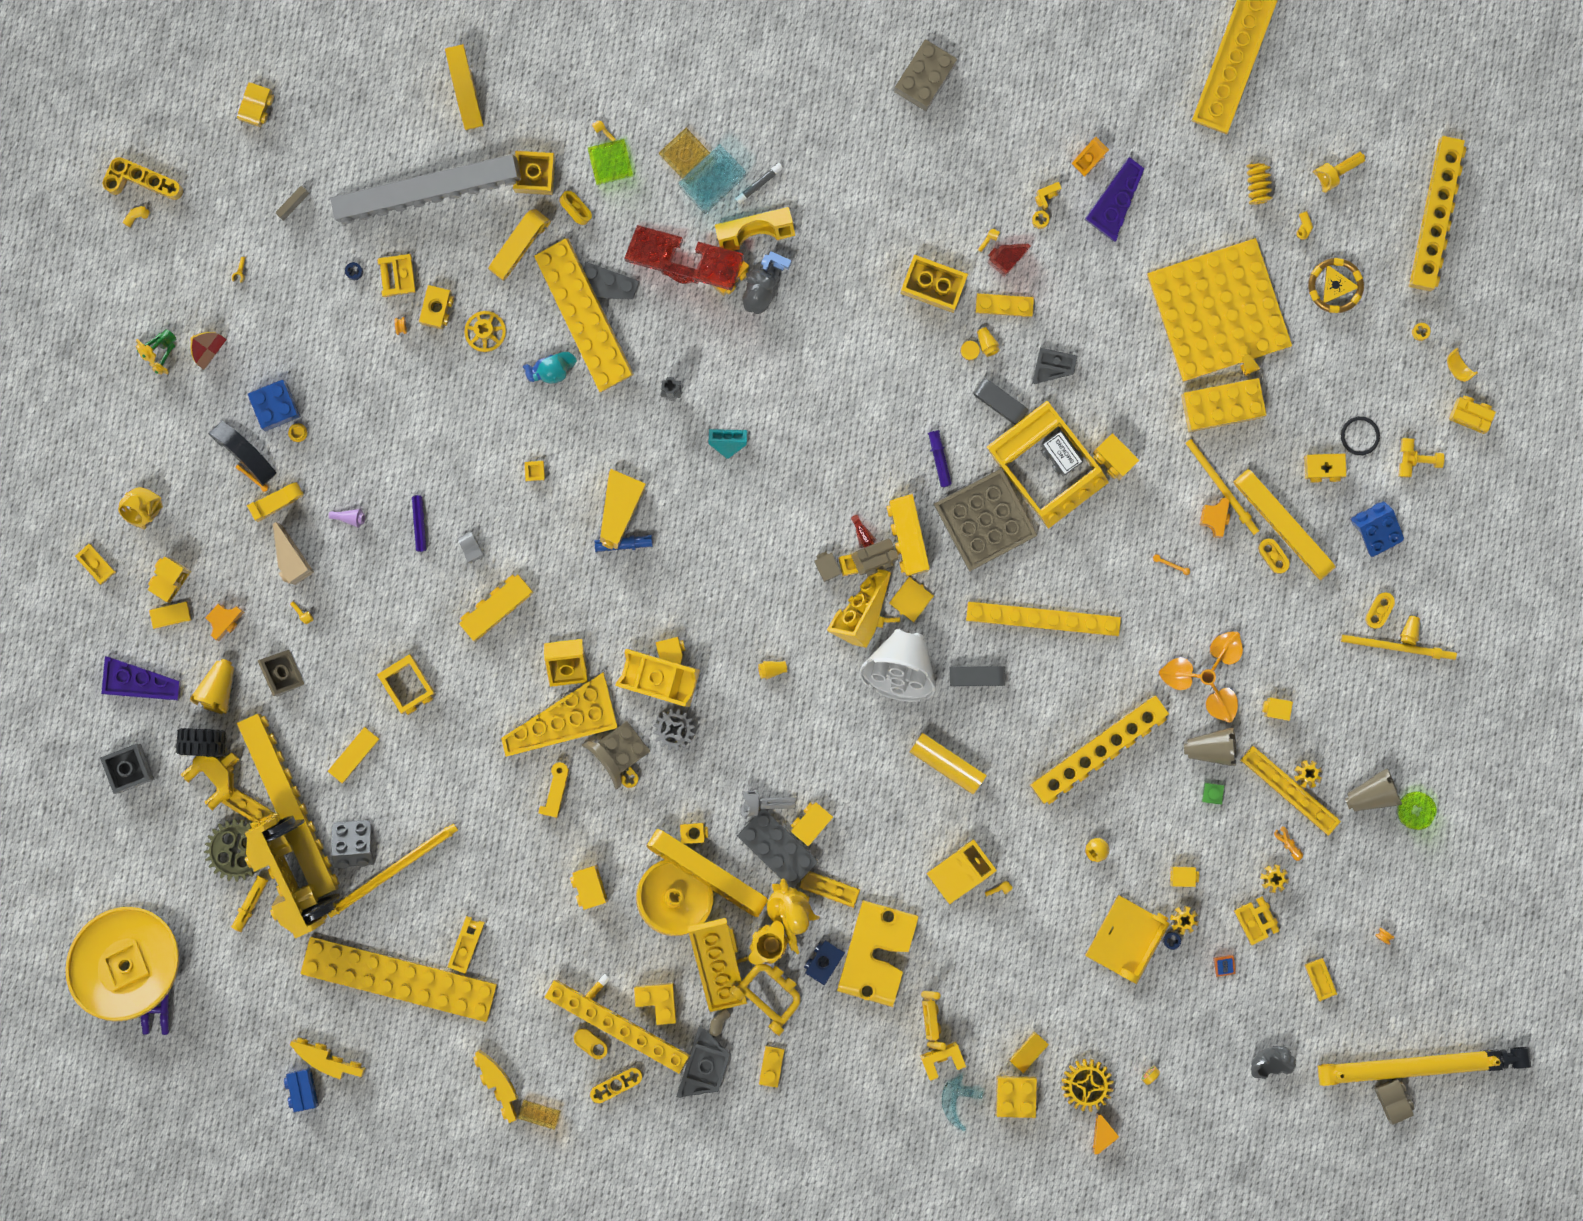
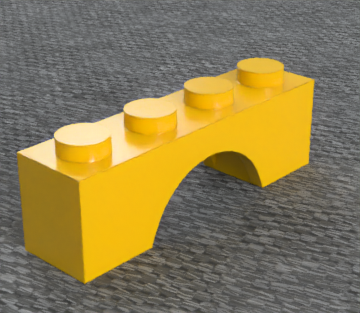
M789 207L715 224L721 254L732 250H739L747 238L757 234H767L776 240L795 236Z

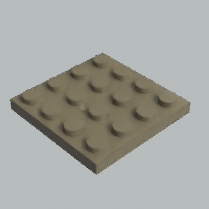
M1002 468L933 504L969 572L1037 537Z

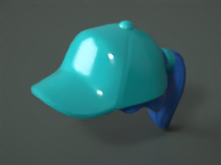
M566 351L539 359L534 367L525 364L523 368L525 369L528 381L541 380L545 383L555 384L566 378L567 371L576 364L577 359L572 353Z

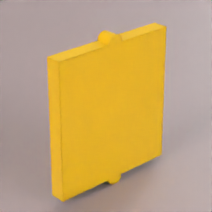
M909 577L889 604L897 609L900 615L903 614L912 622H915L934 595L923 588L922 584L919 585Z

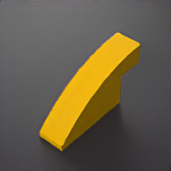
M462 44L445 48L464 129L469 130L483 127L472 71L468 64L465 47Z

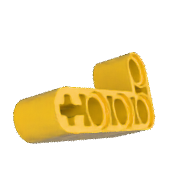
M121 157L114 158L111 161L102 182L104 189L112 195L120 194L127 181L172 200H178L183 195L182 186L175 180ZM125 164V168L118 172V165ZM142 171L141 178L135 179V173ZM158 178L160 180L159 184L153 187L152 181ZM117 181V186L114 189H110V183ZM166 185H167V186L170 187V188H173V189L176 188V191H175V192H174V191L170 192V191H169L167 188H165V187H166Z
M537 209L529 210L493 259L488 269L501 280L507 279L535 238L545 231V227L550 225L551 220Z

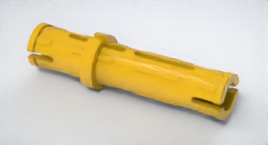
M257 875L242 907H239L237 910L239 913L231 928L242 932L248 918L253 915L252 911L268 882L267 879Z

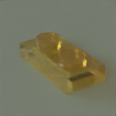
M524 1099L518 1119L555 1130L561 1110Z

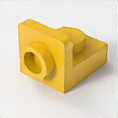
M1059 182L1036 192L1035 201L1038 207L1042 206L1043 211L1048 208L1045 198L1047 197L1050 200L1059 195L1058 192L1062 189Z

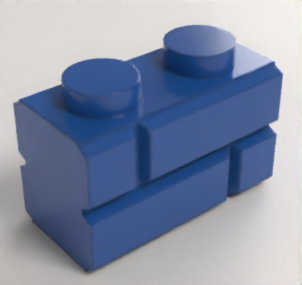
M308 1068L287 1073V1078H284V1085L286 1090L289 1089L290 1097H288L289 1108H293V1112H299L318 1107L312 1069Z

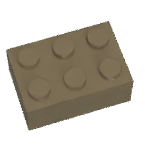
M925 39L896 84L894 92L927 112L956 66L957 58Z

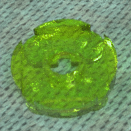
M1414 791L1405 794L1401 798L1402 805L1397 806V817L1406 828L1422 830L1432 824L1437 809L1434 800L1430 796ZM1415 805L1417 808H1421L1419 816L1412 814L1413 806Z

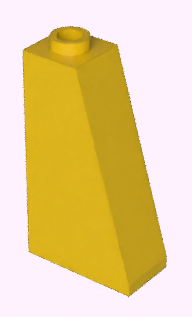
M610 469L600 535V542L608 549H618L646 486L645 483L613 469Z

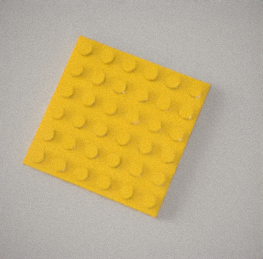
M1256 238L1147 273L1183 382L1243 363L1242 357L1245 354H1249L1253 359L1292 347Z

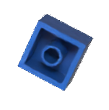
M283 379L247 394L260 427L265 432L300 418L288 384Z

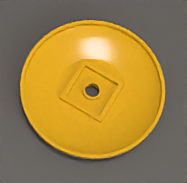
M121 907L108 910L89 921L77 934L69 949L65 968L69 991L83 1010L99 1019L126 1021L140 1017L155 1008L170 991L178 972L179 949L172 930L161 918L152 912L136 907ZM128 961L130 963L129 968L122 971V964Z

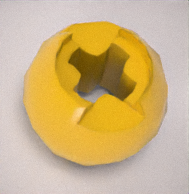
M1094 838L1086 844L1085 853L1091 861L1101 862L1108 857L1110 848L1108 843L1102 838Z

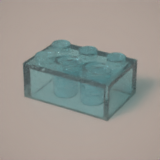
M719 144L678 185L690 200L706 214L746 177V171Z

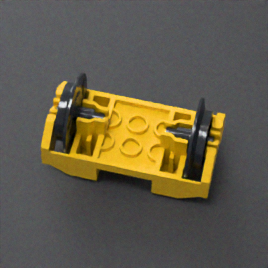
M275 813L250 824L252 828L245 832L247 837V857H245L248 867L253 868L254 872L269 865V875L272 879L275 878L278 884L276 888L279 893L271 906V915L275 921L278 920L282 927L293 933L296 939L325 923L328 917L327 913L336 908L335 901L340 898V894L329 895L318 900L311 884L299 888L284 855L292 852L294 849L287 833L299 827L305 821L304 819L295 820L293 815L280 819L279 814Z

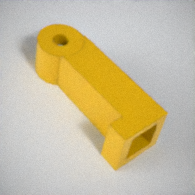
M294 482L256 502L248 504L247 507L254 520L259 522L294 503L297 499L304 496V493L299 484Z
M562 762L555 763L551 768L553 778L546 807L540 806L539 814L555 818L559 816L569 774L568 767Z

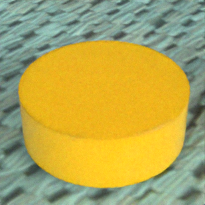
M967 341L961 346L960 353L965 360L971 361L978 357L980 348L976 342Z

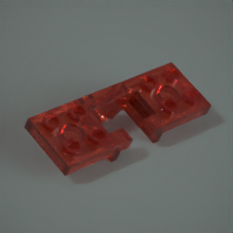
M637 225L624 258L625 262L661 271L662 275L669 276L681 284H698V282L732 291L744 260L743 253L698 242L695 251L702 256L697 269L671 262L676 248H681L683 243L682 237Z

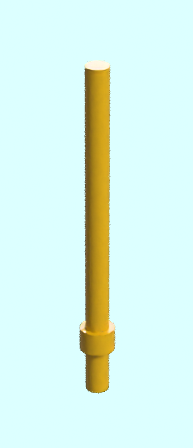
M1192 439L1187 441L1185 444L1225 498L1230 499L1229 503L1240 516L1239 520L1242 524L1245 523L1253 535L1258 533L1260 530L1251 520L1252 516L1249 512H1245Z
M1343 634L1341 636V642L1432 656L1433 659L1440 660L1445 658L1456 660L1457 652L1444 651L1442 648L1437 647L1431 649Z

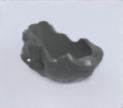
M753 269L746 273L747 284L746 291L742 297L743 305L747 312L761 314L768 309L772 301L776 280L771 274L765 273L763 269Z
M1272 1046L1260 1051L1252 1060L1251 1074L1254 1078L1262 1079L1268 1078L1269 1074L1272 1073L1291 1074L1296 1067V1059L1291 1055L1289 1048Z

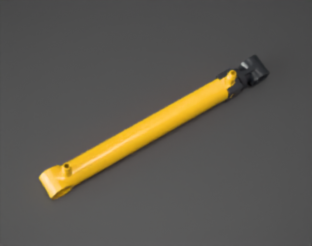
M1530 1047L1510 1048V1053H1507L1506 1049H1491L1480 1052L1317 1065L1320 1086L1486 1070L1500 1071L1508 1069L1510 1064H1512L1514 1069L1530 1068L1532 1066Z

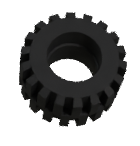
M180 728L177 730V754L222 757L225 755L226 732L224 730Z

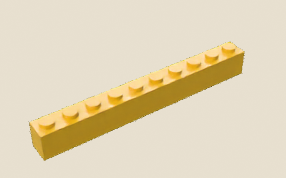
M255 714L238 722L239 730L280 819L293 815L295 820L304 819L305 821L299 827L288 832L287 835L308 885L311 884L317 898L339 889L337 886L340 884L336 874H332L329 868L332 867L328 856H324L322 852L324 846L320 838L317 839L314 834L316 828L313 822H309L306 816L308 810L305 804H301L298 798L301 796L297 786L293 787L291 779H293L292 774L288 768L285 769L283 764L285 758L281 751H277L275 746L277 740L273 733H269L267 728L269 722L266 716Z

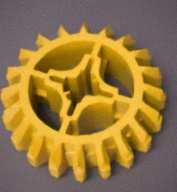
M1082 1059L1083 1065L1080 1066V1063L1075 1061L1077 1067L1074 1069L1072 1065H1069V1069L1072 1072H1064L1068 1079L1062 1078L1061 1081L1067 1083V1085L1061 1086V1089L1068 1090L1063 1096L1065 1098L1071 1096L1067 1102L1071 1104L1075 1101L1073 1106L1075 1109L1081 1104V1111H1085L1086 1106H1088V1110L1092 1112V1105H1095L1096 1109L1099 1110V1102L1106 1105V1102L1103 1100L1104 1097L1111 1099V1096L1106 1093L1107 1091L1113 1092L1114 1089L1108 1087V1085L1114 1084V1081L1107 1080L1112 1075L1111 1073L1104 1074L1107 1071L1106 1066L1099 1069L1101 1062L1098 1061L1094 1066V1060L1090 1059L1089 1065H1087L1086 1059ZM1087 1070L1083 1079L1074 1080V1077L1079 1072ZM1093 1070L1100 1074L1103 1085L1093 1081ZM1087 1080L1093 1085L1089 1090H1086L1081 1085L1084 1082L1086 1083ZM1072 1085L1082 1089V1100L1074 1095ZM1101 1091L1098 1097L1088 1101L1091 1092Z

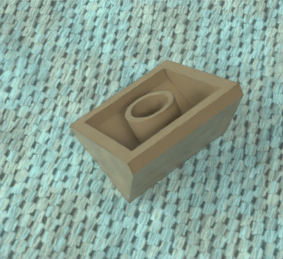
M290 650L258 660L273 696L278 697L304 685Z

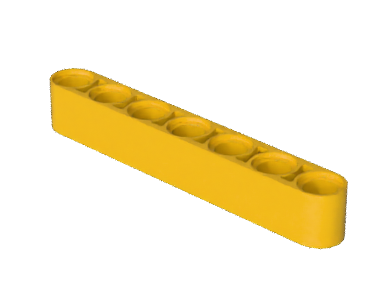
M1247 469L1233 481L1238 490L1319 580L1325 578L1336 568L1329 557L1252 471Z
M660 829L655 830L646 845L653 853L754 917H759L767 904L768 899L764 895Z

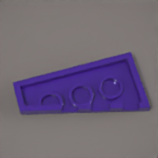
M105 656L101 694L179 701L181 681Z

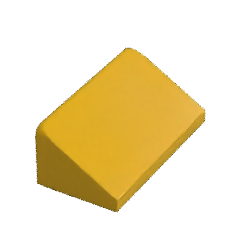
M1034 1031L1009 1061L1024 1073L1049 1044Z

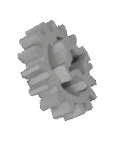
M670 709L668 715L662 712L663 718L657 717L659 724L653 725L658 728L657 731L653 732V734L659 736L656 741H662L661 747L668 745V750H671L672 746H674L676 751H678L679 745L685 748L686 741L692 742L689 736H694V733L690 731L695 726L689 724L692 718L686 719L687 713L680 715V710H677L675 714ZM671 717H678L683 721L676 723L673 722ZM665 721L667 725L666 730L661 733V727ZM671 725L675 727L682 725L677 730V735L674 733L666 735L671 730ZM687 726V733L683 739L681 735L682 729ZM673 737L677 743H670L665 739Z

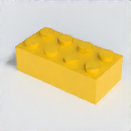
M1259 378L1185 392L1181 395L1188 433L1262 419L1267 416Z

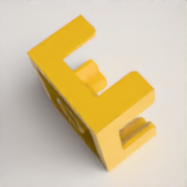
M956 1042L948 1044L944 1051L935 1049L920 1055L930 1081L938 1078L934 1062H944L951 1056L957 1070L966 1067Z

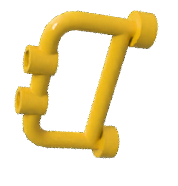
M762 963L754 966L737 987L733 985L728 992L739 1001L744 996L751 1000L773 1020L768 1028L780 1036L784 1032L782 1027L799 1007L801 998L799 992L795 989L797 984L789 977L785 980L782 977L784 972L776 965L772 968L768 964ZM761 971L766 972L793 997L792 1004L781 1017L747 987Z

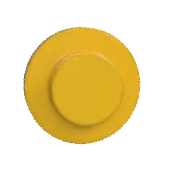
M300 423L291 425L288 430V436L294 442L304 441L308 434L306 427Z

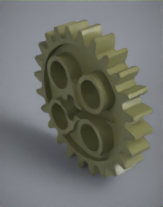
M233 819L231 825L226 820L225 827L220 823L218 824L220 830L212 829L215 835L207 836L211 842L205 843L209 850H205L204 853L210 856L205 861H212L208 867L216 868L214 874L221 872V879L227 875V880L231 881L234 876L235 881L238 882L240 876L243 880H247L246 874H249L251 877L254 876L253 868H249L248 865L246 867L239 865V858L242 856L247 857L243 840L246 838L245 832L251 829L250 824L252 822L245 825V821L242 819L238 824L237 819ZM227 833L233 836L231 844H227L224 841V836ZM240 833L241 838L239 840L238 849H240L241 851L240 853H236L234 867H231V862L235 854L234 851H232V848L236 847L237 836ZM222 852H226L229 855L227 863H223L220 860Z

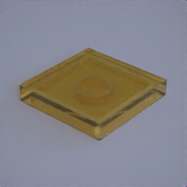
M687 128L680 132L658 153L684 182L712 157V154Z

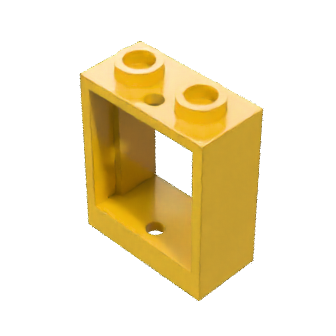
M411 654L377 674L401 714L406 713L409 715L417 710V705L429 703L433 700L432 696L436 694ZM411 665L427 692L403 706L387 679Z

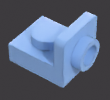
M770 251L769 255L765 254L761 262L765 272H767L771 262L774 263L773 267L782 271L784 268L789 270L792 264L791 260Z

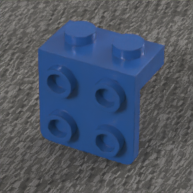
M1384 501L1375 504L1364 512H1359L1350 519L1353 526L1361 533L1368 554L1371 557L1388 550L1404 540L1394 510Z

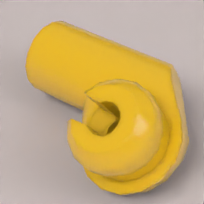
M1308 211L1299 214L1302 225L1297 230L1296 235L1301 240L1308 238L1313 229Z

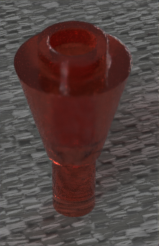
M852 516L851 519L856 527L859 548L875 544L874 542L877 539L862 524L859 516Z

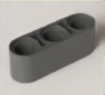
M983 378L973 392L975 397L1014 425L1020 422L1029 411L1023 404L986 378Z
M1005 666L949 667L950 686H1005Z

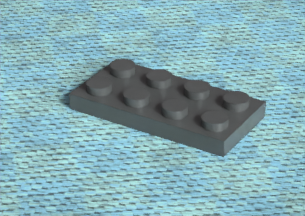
M762 809L737 835L780 879L784 878L791 888H794L819 862L765 809Z

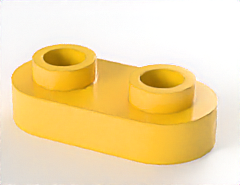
M565 191L560 196L561 206L576 223L586 225L592 218L591 211L574 192Z
M1273 539L1261 541L1258 551L1269 568L1276 574L1286 572L1290 562L1277 542ZM1266 545L1271 547L1270 552L1265 551ZM1277 561L1282 562L1281 568L1276 567Z
M1380 593L1374 599L1365 617V622L1370 628L1377 629L1385 624L1395 605L1394 597L1390 593ZM1382 599L1387 601L1386 606L1381 605ZM1373 616H1377L1378 621L1376 623L1372 621Z

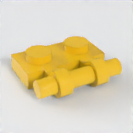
M1263 896L1256 899L1259 905L1257 908H1254L1252 902H1249L1233 910L1251 946L1269 937L1266 932L1267 929L1271 928L1273 934L1280 931L1277 925L1278 921L1273 917L1269 910L1270 905L1268 902H1265ZM1261 912L1263 913L1267 921L1264 924H1262L1258 916V914Z

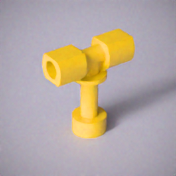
M1401 439L1400 452H1403L1402 463H1399L1398 477H1412V466H1416L1417 463L1433 464L1434 468H1443L1444 453H1435L1434 456L1418 455L1417 451H1414L1415 439Z

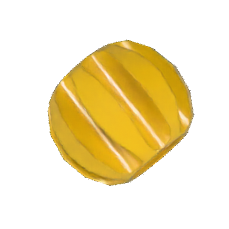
M1307 760L1301 762L1302 768L1296 766L1294 771L1299 776H1294L1295 781L1301 780V787L1306 788L1308 784L1310 789L1316 787L1315 781L1321 782L1322 777L1318 776V773L1323 772L1321 767L1316 769V762L1311 761L1310 765H1308ZM1311 771V777L1306 778V772Z
M1274 864L1273 870H1271L1270 866L1264 868L1267 874L1261 873L1260 879H1265V882L1261 885L1264 889L1270 886V893H1276V888L1282 892L1285 889L1283 883H1289V879L1284 878L1288 872L1285 868L1280 872V865ZM1274 875L1279 877V879L1276 880V884L1275 882L1271 881V878H1273Z
M1184 906L1183 912L1180 907L1176 908L1177 915L1173 916L1171 914L1170 920H1175V923L1171 925L1173 930L1179 927L1178 934L1182 935L1185 934L1186 929L1189 934L1194 932L1192 925L1198 927L1199 921H1194V917L1198 916L1196 911L1194 910L1192 913H1189L1190 907ZM1188 916L1186 919L1188 923L1181 925L1182 920L1180 918Z

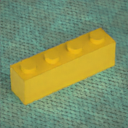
M520 575L508 577L504 581L506 584L501 589L499 587L495 588L490 593L491 597L486 601L484 599L475 605L476 610L472 613L467 612L460 618L462 621L459 625L474 642L479 640L534 593Z

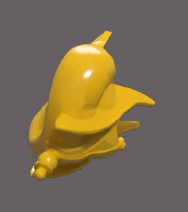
M783 878L780 884H772L774 892L767 901V913L772 921L783 922L790 949L799 954L795 934L798 935L806 932L809 927V921L818 920L820 916L815 915L809 904L810 897L801 891H797L795 888L789 887L787 881Z

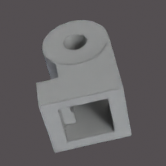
M472 531L458 538L469 564L484 557L483 551Z

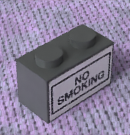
M1061 431L1041 445V453L1047 460L1050 458L1054 464L1052 468L1057 475L1061 474L1064 477L1083 463Z

